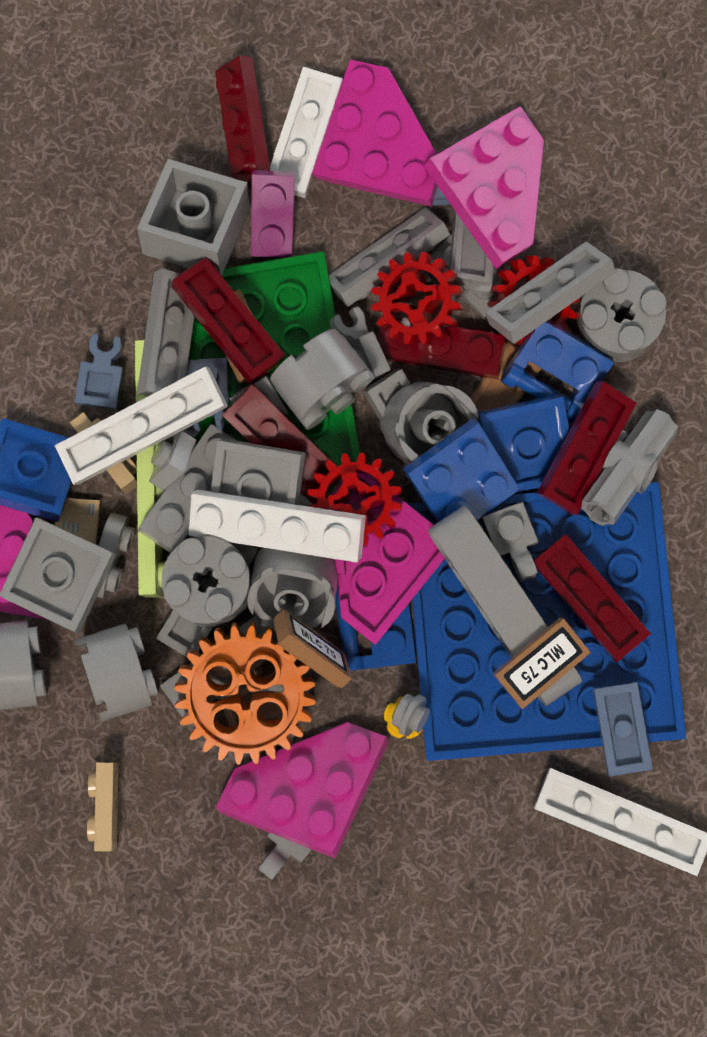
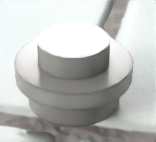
M406 694L401 699L392 718V725L399 728L400 734L407 737L413 731L419 733L422 730L430 713V709L425 707L426 697L420 694L415 697Z

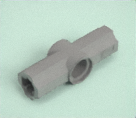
M658 409L646 411L624 442H616L604 462L602 474L582 500L581 509L588 514L590 520L601 526L606 524L614 525L637 492L642 494L647 489L656 473L660 458L666 452L678 432V425L673 422L669 414Z

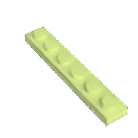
M144 340L135 341L136 402L147 397L137 393ZM163 441L137 454L138 530L165 491V489L162 490L149 482L155 467L151 463L152 456ZM138 531L139 595L145 598L163 597L162 571L165 564L163 562V547Z

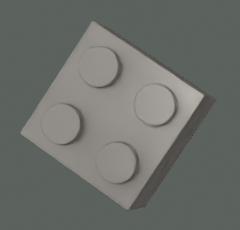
M168 159L137 228L142 254L186 268L192 267L206 257L222 276L250 210L247 182Z

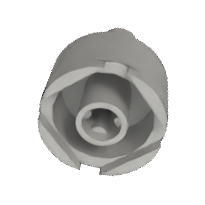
M616 268L614 274L583 295L576 312V328L582 340L604 354L611 356L614 362H626L646 353L659 336L666 318V298L648 277L635 271ZM619 310L627 314L621 323L614 320Z
M337 329L323 332L304 344L303 346L306 351L296 359L290 355L274 371L270 378L276 391L306 430L319 424L327 416L326 412L332 410L336 415L349 407L355 401L351 393L360 391L375 378L346 338Z
M418 381L403 387L391 398L381 419L380 428L392 453L403 462L410 464L472 418L477 421L478 413L472 400L461 390L444 384ZM430 419H432L430 424L434 428L432 433L427 432L429 429L427 424Z
M199 536L185 539L168 556L162 571V590L165 600L182 618L197 626L216 627L232 621L246 609L252 574L242 554L231 543L213 536ZM209 572H212V576L218 581L216 588L208 587L206 593L202 592L203 587L198 583L200 577H207Z
M262 547L253 563L247 599L252 615L253 611L262 620L261 625L264 628L273 627V633H276L273 618L283 609L287 610L311 629L322 624L321 628L324 627L331 620L335 610L338 585L335 559Z
M28 620L0 623V711L38 706V697L47 696L44 670L35 671L33 654L42 653L39 628L37 626L30 627Z
M125 623L76 639L79 649L87 646L89 653L82 654L81 658L97 705L105 703L107 711L99 713L102 722L152 706L150 698L157 696L158 691L151 670L142 671L138 656L144 655L145 651L137 627L128 630Z

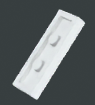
M306 67L302 68L270 165V171L295 172V195L306 198L313 177L312 173L343 82V78Z

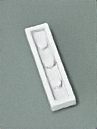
M205 366L55 445V448L72 483L79 485L227 408L228 405L210 368Z
M196 490L191 493L189 536H213L232 543L358 562L362 558L366 515Z
M549 768L533 807L543 813L695 876H698L707 853L706 832L552 768Z

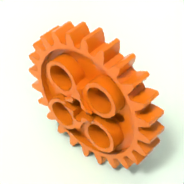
M251 622L247 633L241 634L238 624L233 623L230 636L227 637L218 627L214 631V643L205 637L200 638L199 645L203 651L202 653L192 649L188 651L186 656L194 666L181 665L178 670L182 676L188 679L176 682L174 690L186 694V696L178 699L175 703V708L188 709V712L181 718L180 724L188 725L194 723L195 727L189 738L194 740L204 736L206 740L202 751L207 752L214 745L220 747L218 760L222 761L227 753L231 751L234 752L235 762L240 765L244 753H250L254 764H258L260 751L263 750L273 760L276 758V745L278 743L287 750L291 749L292 743L288 736L289 734L301 738L304 735V730L298 721L311 722L312 714L303 708V706H311L316 703V696L305 693L306 690L315 687V679L302 676L310 667L303 662L297 663L295 656L279 646L278 641L276 642L271 639L273 634V627L271 626L261 636L257 635L255 622ZM259 659H266L271 661L276 672L271 677L260 678L253 672L252 664ZM215 666L226 667L231 672L232 680L225 685L216 684L211 680L209 670ZM281 684L284 686V690L280 692L260 691L273 685ZM240 685H247L248 691L255 692L252 695L251 701H244L243 695H235L238 693ZM209 695H233L216 702H209L207 699ZM274 702L281 707L283 713L278 719L268 720L260 714L259 707L263 703ZM222 709H231L238 714L239 722L231 727L221 725L217 720L216 713Z

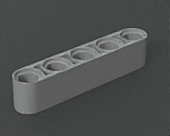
M461 506L427 530L432 541L510 657H513L548 628L466 506ZM575 667L538 696L545 706H548L582 682Z

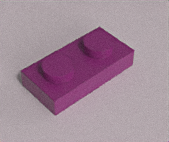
M253 170L251 256L293 257L295 172Z

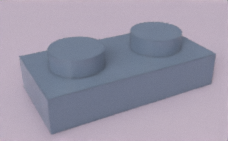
M638 683L592 689L607 776L653 770Z

